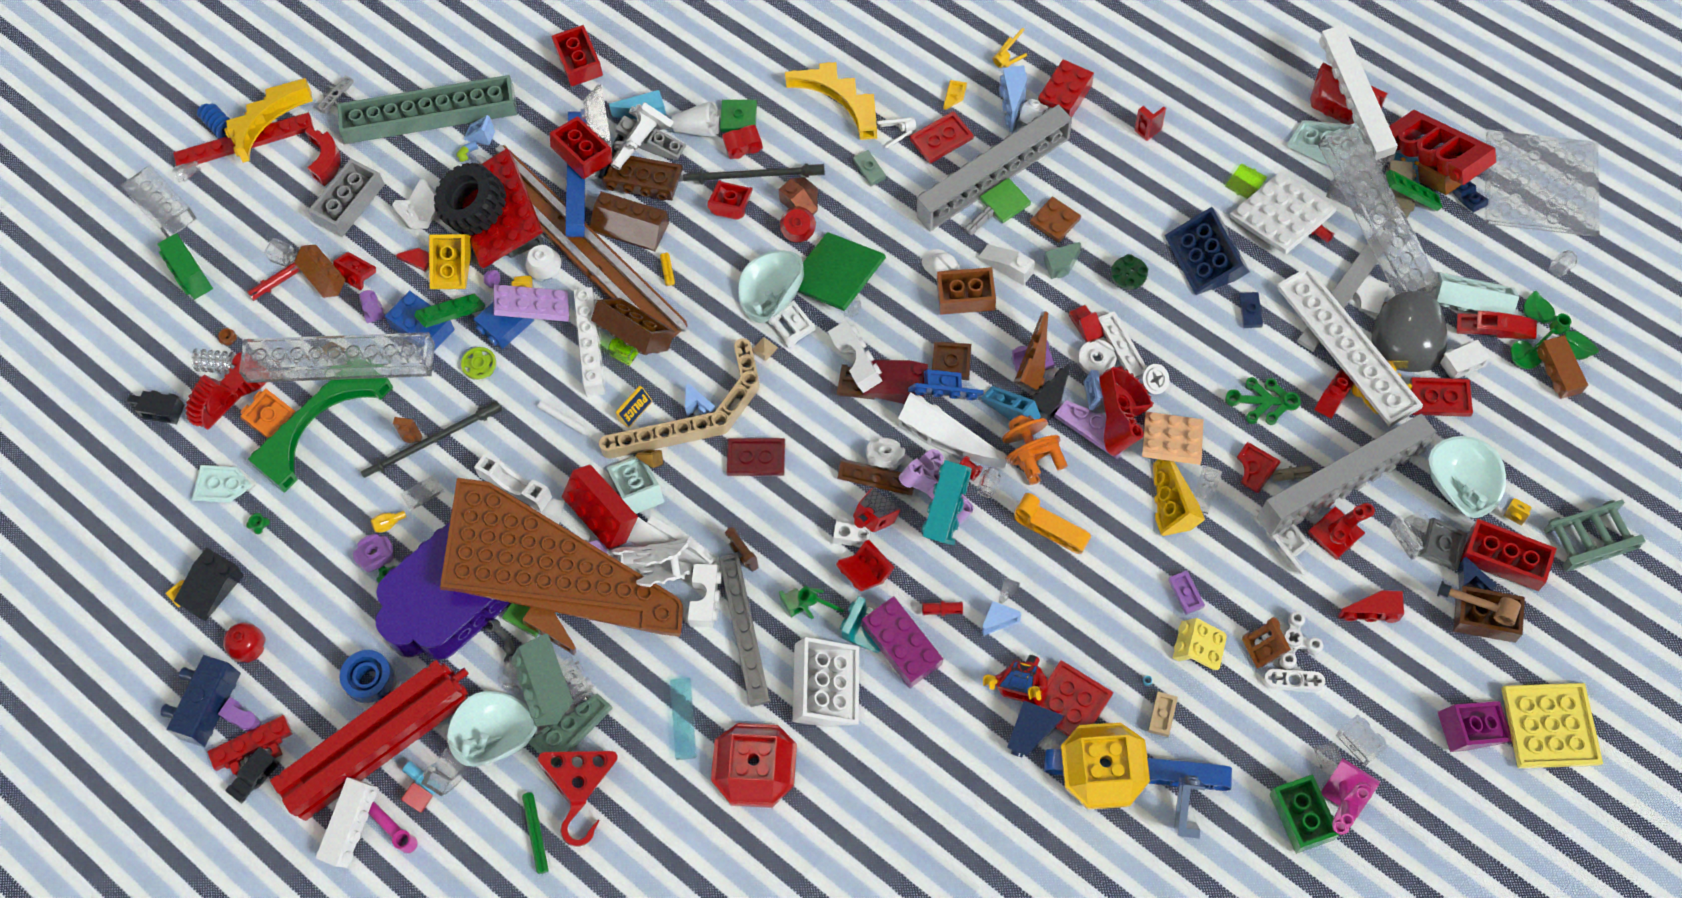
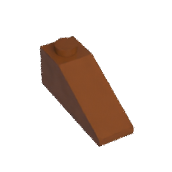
M533 607L528 610L522 619L523 625L540 635L548 634L551 642L573 655L576 653L574 643L555 612Z

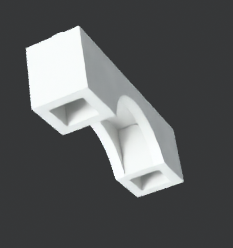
M845 320L828 331L841 354L847 352L856 354V361L849 371L863 393L882 382L879 375L882 372L876 363L873 365L872 361L874 358L869 350L865 351L864 348L867 345L862 337L858 338L857 335L860 333L854 324L850 325Z
M486 452L474 467L480 478L494 484L542 512L552 498L548 487L534 479L527 480L507 468L500 460Z

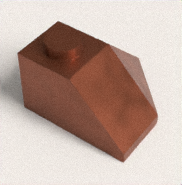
M805 177L791 178L778 189L780 202L787 208L804 207L812 214L818 211V189Z

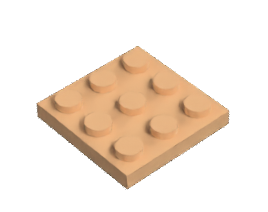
M1146 412L1142 457L1201 465L1204 419Z

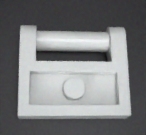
M794 300L780 313L768 320V323L773 325L785 339V344L788 347L794 346L797 341L815 330L814 324ZM783 318L795 333L790 335L779 322V319Z

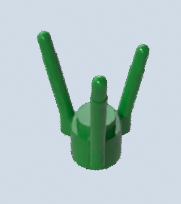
M805 585L798 592V606L803 608L811 619L814 616L807 606H813L817 602L844 612V609L817 597L816 593H824L823 589L811 588Z

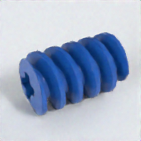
M206 103L199 106L197 116L219 139L227 137L225 133V128H227L226 120L230 118L214 103Z

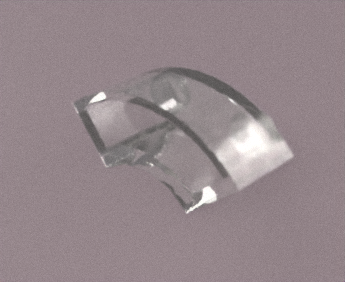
M448 746L444 749L441 758L426 768L421 784L438 795L443 796L459 784L472 766H465L456 760Z

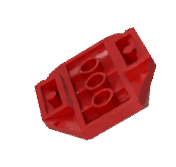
M737 723L715 739L711 782L731 806L773 808L794 787L797 743L779 725ZM752 758L759 759V763L754 766L750 765L749 761Z

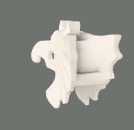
M689 536L673 542L650 544L646 547H620L611 550L612 554L618 555L621 563L641 574H650L636 580L640 586L651 587L655 583L665 584L669 580L685 579V575H693V564L678 561V555H681V552L688 548Z

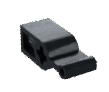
M259 747L241 767L237 775L238 777L225 791L242 804L253 790L259 788L280 762Z

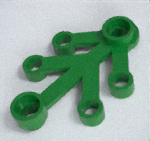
M1250 377L1245 383L1246 388L1254 390L1260 396L1241 395L1238 390L1231 389L1225 397V401L1229 406H1237L1239 403L1261 404L1254 411H1250L1247 414L1246 421L1249 424L1257 423L1259 416L1272 405H1280L1274 412H1269L1265 419L1267 424L1275 425L1278 418L1287 410L1294 411L1301 404L1298 394L1294 392L1287 393L1273 378L1266 380L1265 389L1258 383L1256 378ZM1266 390L1274 391L1279 397H1273ZM1249 416H1254L1256 419L1252 420Z

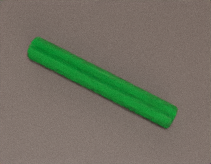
M529 792L522 795L536 871L538 874L547 873L549 869L533 793Z

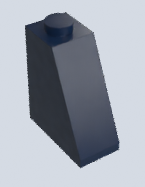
M1023 701L1007 748L1012 750L1010 754L1021 758L1023 754L1029 756L1064 720L1065 716Z

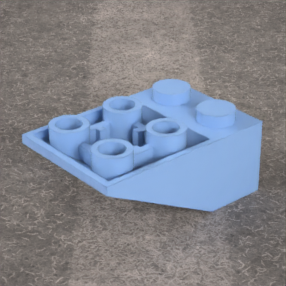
M1024 65L1003 68V75L1000 76L1001 86H999L1000 97L1004 99L1002 100V108L1007 113L1005 115V123L1009 125L1010 132H1013L1020 114L1018 112L1021 104L1025 103L1027 77Z

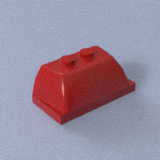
M1323 62L1319 68L1310 96L1311 107L1343 124L1352 125V128L1360 130L1358 124H1355L1353 121L1352 110L1348 109L1346 105L1345 95L1340 92V83L1333 76L1332 66ZM1371 86L1382 110L1388 93Z

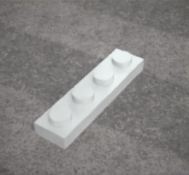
M1115 311L1098 317L1102 331L1108 342L1113 346L1114 352L1124 370L1128 369V372L1130 374L1133 373L1135 378H1141L1144 374L1143 370L1147 367Z

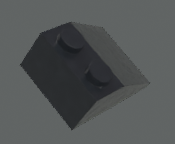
M206 548L192 565L174 602L206 622L244 575L238 566L211 549Z

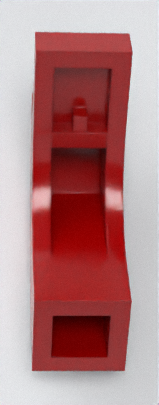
M309 127L305 132L309 140L320 148L321 152L319 157L307 168L315 180L326 186L339 170L341 163L340 152L334 139L327 131L322 134L319 130L315 131Z

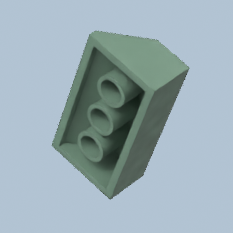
M543 634L519 646L511 658L535 726L558 724L573 702L549 635Z

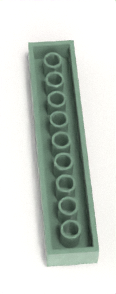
M510 75L337 104L339 132L345 144L473 123L486 115L491 119L517 115L514 86Z

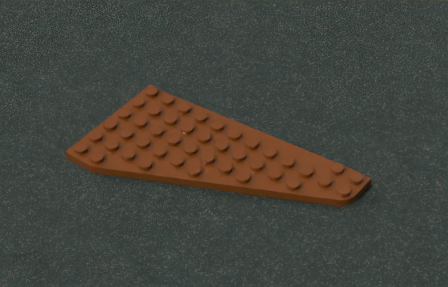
M457 478L440 590L462 592L655 634L680 637L683 605L677 596L656 583L651 587L638 585L636 580L643 578V575L487 481Z

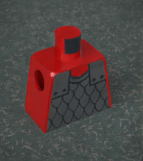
M871 488L855 509L853 514L855 518L854 523L858 528L865 526L871 532H877L894 524L901 509L874 488Z

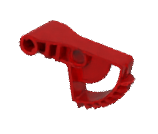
M240 352L236 354L232 360V365L235 368L233 370L229 368V374H225L223 380L218 381L207 375L199 377L200 380L191 389L192 393L188 396L190 399L186 402L188 404L185 408L187 410V419L192 425L201 426L207 430L210 429L241 397L261 389L270 379L271 373L245 353Z
M1122 366L1111 367L1099 376L1106 412L1104 443L1107 452L1112 456L1118 455L1143 438L1144 432L1136 424L1137 421L1134 417L1141 415L1154 405V402L1150 399L1152 396L1148 395V390L1139 382V378H1135L1133 373L1130 374L1128 369L1123 370Z

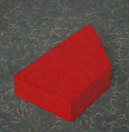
M420 248L396 255L397 259L424 272L429 267V252Z

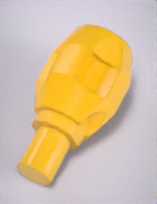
M404 511L396 514L381 513L372 518L370 522L374 532H385L390 530L399 520L406 518V514Z

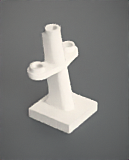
M645 102L642 105H636V107L632 106L629 113L637 118V123L624 142L616 141L614 143V149L617 153L612 159L611 166L620 170L622 165L642 145L641 143L653 129L656 128L660 131L670 128L674 121Z

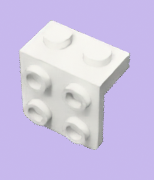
M420 179L409 200H395L392 206L411 229H428L437 213L434 208V204H436L434 202V195H436V192L424 179Z

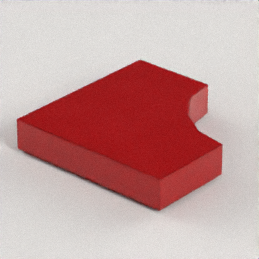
M1247 442L1237 456V459L1244 467V476L1241 483L1259 494L1281 463L1280 460Z

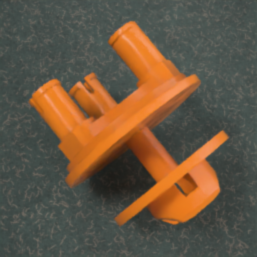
M1020 415L1009 422L1010 431L1002 437L1003 443H1013L1024 440L1025 445L1011 452L1006 457V462L1011 465H1019L1021 470H1024L1029 485H1034L1041 481L1038 476L1041 474V471L1036 463L1041 458L1051 455L1057 471L1066 468L1068 465L1059 446L1061 439L1058 435H1050L1036 440L1032 436L1048 425L1047 420L1044 418L1034 420L1032 416Z

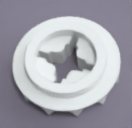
M1148 365L1143 370L1144 374L1141 377L1143 387L1149 393L1161 394L1169 385V374L1162 365ZM1153 376H1160L1155 380L1156 383L1151 382Z

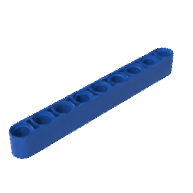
M568 111V122L578 116L586 123V112ZM567 164L566 237H584L585 179Z
M1047 749L1045 751L1044 772L1063 775L1061 749ZM1147 758L1150 776L1149 784L1178 787L1179 777L1185 778V775H1193L1202 781L1207 790L1229 791L1232 789V768L1229 766ZM1108 759L1100 760V764L1103 767L1111 766Z

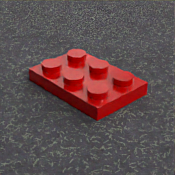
M954 111L910 136V141L929 164L974 139L973 133Z
M1411 377V391L1423 404L1422 409L1412 415L1472 416L1470 379Z

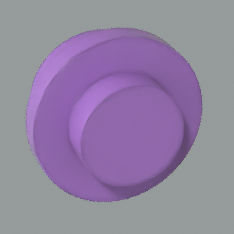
M496 270L487 271L484 275V283L489 288H494V284L498 285L500 283V275Z

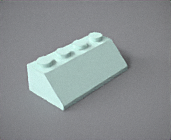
M1439 272L1435 299L1441 306H1458L1457 308L1463 311L1472 309L1477 310V313L1478 311L1514 314L1519 295L1514 287Z

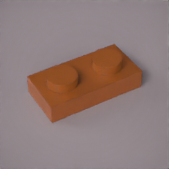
M394 417L393 425L403 441L407 443L421 441L422 434L413 419Z

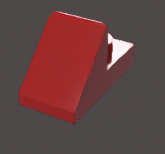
M1086 305L1069 312V317L1086 343L1089 341L1091 343L1104 337L1096 312L1091 313Z

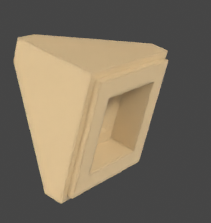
M763 337L752 351L766 361L778 347Z

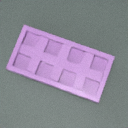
M494 284L493 308L494 315L556 321L569 320L568 291Z

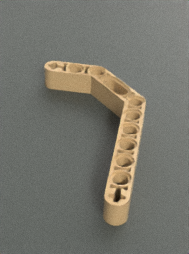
M741 338L734 344L740 378L715 412L605 435L599 440V447L603 456L612 459L639 453L644 450H654L726 434L760 388L750 341ZM737 396H744L735 409L728 410ZM720 421L725 422V423H723V424H721V425H718V424H717V423L720 422ZM701 425H705V426H706V427L703 428V429L698 428V427L701 426ZM683 429H686V430H687V431L684 432V433H681V432H680V431L683 430ZM664 433H668L665 437L661 436ZM646 437L650 438L649 440L643 441V439ZM631 441L630 444L624 445L625 442Z

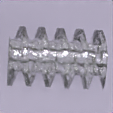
M195 348L192 352V366L197 372L229 374L228 369L231 368L233 370L235 367L232 365V360L235 356L233 352H230L229 356L227 351H223L221 354L219 350H216L214 353L210 349L207 352L206 349L200 351L198 348Z

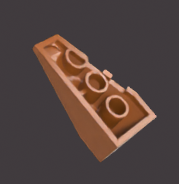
M1046 311L1040 314L1014 379V383L1033 391H1037L1038 388L1041 389L1045 381L1043 376L1045 373L1048 312Z

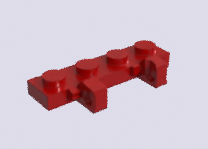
M282 715L207 752L214 770L218 771L224 767L227 769L231 768L232 773L238 777V772L242 766L240 761L253 754L259 747L262 749L270 748L272 751L271 755L274 758L283 755L279 744L283 743L282 739L293 735L286 716Z

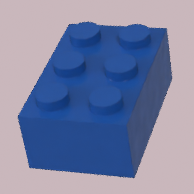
M409 291L385 315V318L392 329L428 355H431L455 329L451 320L425 328L414 315L416 310L431 305Z

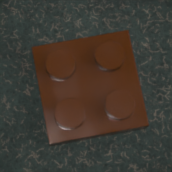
M934 342L932 370L961 373L962 380H969L972 344Z

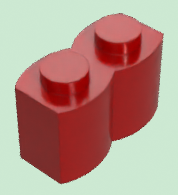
M748 125L740 130L729 131L722 135L729 159H739L745 154H755L763 149L756 125Z

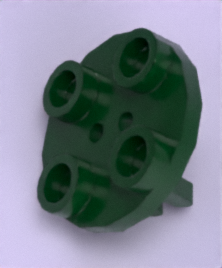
M1126 254L1112 265L1111 277L1114 283L1123 289H1137L1147 280L1149 269L1141 259L1134 257L1132 254Z

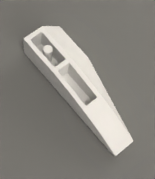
M909 394L898 418V427L930 446L962 459L968 456L972 462L1006 469L1008 463L1006 462L1007 456L1004 452L997 450L942 411L939 406L926 402L920 395Z

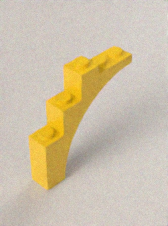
M836 62L819 63V69L785 72L786 88H804L831 97L840 103L852 116L857 126L860 140L877 139L874 94L856 95L855 78L838 79Z
M306 78L265 89L266 96H264V100L246 104L247 112H244L245 115L226 120L227 128H225V133L228 138L232 139L235 144L233 147L237 157L240 156L243 163L250 161V151L253 143L266 126L282 114L313 101L312 91Z

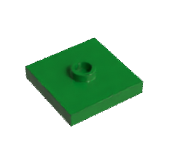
M722 100L721 132L740 130L748 125H756L757 100Z

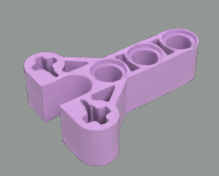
M936 449L929 450L920 459H915L899 475L900 482L906 487H913L927 493L933 500L935 495L933 494V489L940 478L939 468L944 461L943 455ZM964 495L961 497L964 500L963 510L957 514L959 524L973 512V505Z

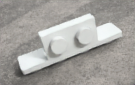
M1255 509L1252 511L1255 514L1253 519L1261 527L1262 524L1257 519L1260 511ZM1294 524L1290 525L1280 535L1276 533L1270 536L1268 532L1265 533L1272 542L1276 541L1279 544L1278 550L1285 558L1288 556L1291 559L1292 563L1290 565L1297 573H1308L1296 556L1312 544Z

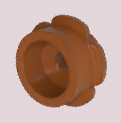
M229 328L222 329L218 334L219 342L226 346L233 344L237 339L234 330Z

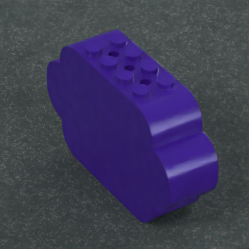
M450 522L444 527L437 529L431 538L422 542L418 549L412 554L407 555L397 567L390 569L378 584L376 591L377 599L383 607L376 616V628L390 647L402 657H415L424 652L429 658L434 660L447 659L488 625L489 620L496 618L511 604L462 592L440 590Z

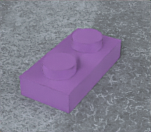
M1188 571L1169 577L1168 581L1185 615L1204 608L1205 604Z

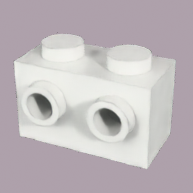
M1479 340L1468 341L1462 344L1460 348L1455 350L1452 348L1446 351L1440 364L1451 379H1459L1485 367L1490 360V356Z

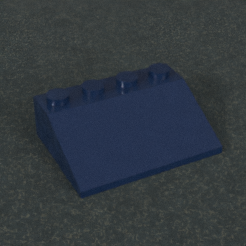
M1213 207L1208 208L1164 235L1195 295L1232 283L1250 272L1219 213Z

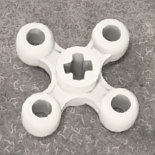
M1299 611L1292 612L1289 615V630L1282 632L1291 649L1279 659L1280 666L1285 670H1290L1296 665L1297 658L1295 652L1297 650L1304 649L1311 655H1317L1323 649L1321 639L1317 637L1310 639L1303 637L1300 628L1305 622V617ZM1271 631L1261 636L1263 641L1271 637L1268 635V633L1272 635Z

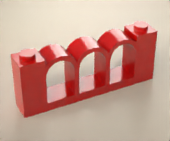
M1412 110L1389 126L1398 145L1396 151L1400 149L1401 154L1404 156L1418 157L1422 165L1437 166L1440 174L1449 176L1450 179L1462 185H1465L1496 163L1495 147L1417 110ZM1425 134V136H1423L1422 138L1414 140L1420 135ZM1440 143H1444V145H1442L1441 147L1433 149ZM1459 152H1462V153H1463L1462 155H1460V156L1457 157V158L1450 159V158H1452L1453 156H1455L1456 154H1458Z

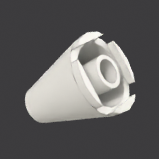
M710 101L674 114L671 118L674 121L671 129L678 133L717 137L716 134L720 132V118L715 114V111L718 110L716 104Z

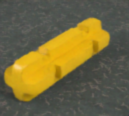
M668 252L661 253L660 260L665 285H674L675 280L670 255Z

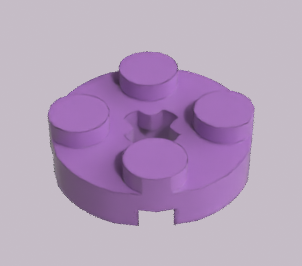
M371 534L361 539L357 544L358 548L356 551H353L355 562L366 572L379 569L393 560L392 543L386 536L382 537L378 536V534Z

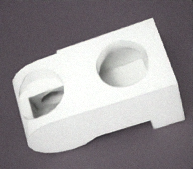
M836 521L832 545L840 546V544L860 548L865 541L870 540L871 531L866 527L858 528L856 525Z

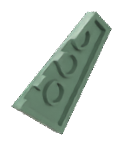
M597 693L577 706L575 711L566 716L565 714L558 724L551 727L547 726L541 730L542 733L534 738L532 737L528 744L539 754L543 752H571L613 707ZM557 757L551 759L553 767H556L561 762Z

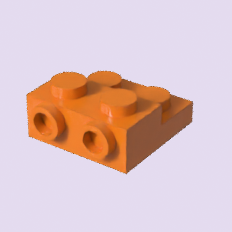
M265 388L263 392L259 391L254 396V402L250 406L247 404L240 413L242 415L240 417L242 421L255 431L269 438L296 411Z

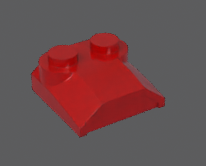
M718 181L708 200V208L714 215L735 220L740 219L745 215V208L753 188Z

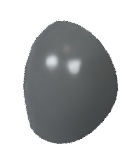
M1410 291L1395 295L1383 306L1376 318L1372 330V344L1386 361L1393 363L1398 370L1422 372L1438 366L1447 349V328L1440 304L1431 295L1422 292Z

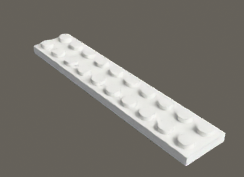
M1309 266L1277 284V289L1389 427L1422 409L1423 404Z

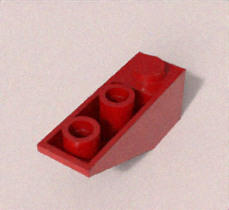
M1342 368L1325 389L1314 409L1330 419L1333 418L1354 385Z
M1379 591L1343 608L1338 615V619H1344L1345 621L1362 619L1366 622L1386 620L1387 623H1396L1404 615L1403 591Z

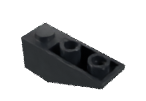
M1067 364L1063 369L1060 368L1051 381L1048 380L1043 385L1042 390L1030 398L1037 405L1041 415L1040 419L1044 418L1049 422L1060 408L1070 365Z

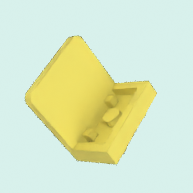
M1198 618L1181 621L1178 628L1177 641L1174 645L1173 659L1177 661L1193 659L1212 670H1218L1226 643V633Z

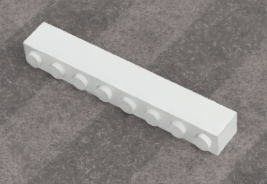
M1344 25L1322 31L1321 39H1319L1320 47L1326 52L1328 64L1332 65L1333 76L1340 83V92L1346 97L1348 109L1352 110L1353 121L1360 128L1359 134L1361 139L1365 140L1367 144V153L1372 155L1374 161L1395 154L1398 145Z

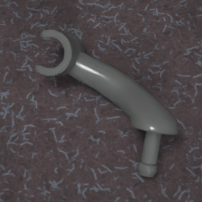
M489 620L488 622L493 627H486V631L495 632L503 640L504 652L507 653L504 662L508 663L510 654L515 653L513 641L500 627L499 620Z

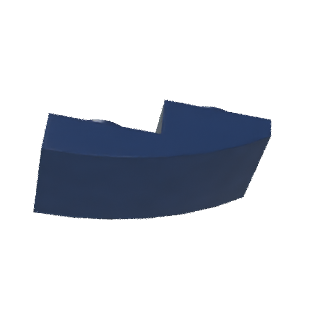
M1471 181L1465 185H1460L1452 191L1458 200L1473 213L1488 205L1489 199L1478 193L1476 185Z

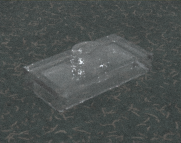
M432 475L401 493V496L410 511L445 491L436 476Z

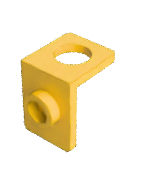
M532 276L514 277L511 285L533 288Z
M1513 498L1503 516L1522 526L1529 517L1532 507Z

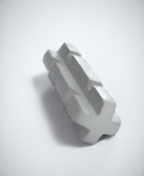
M988 206L982 210L983 212H980L971 221L972 223L965 226V232L973 235L976 229L978 230L987 221V218L990 219L994 215L993 209Z

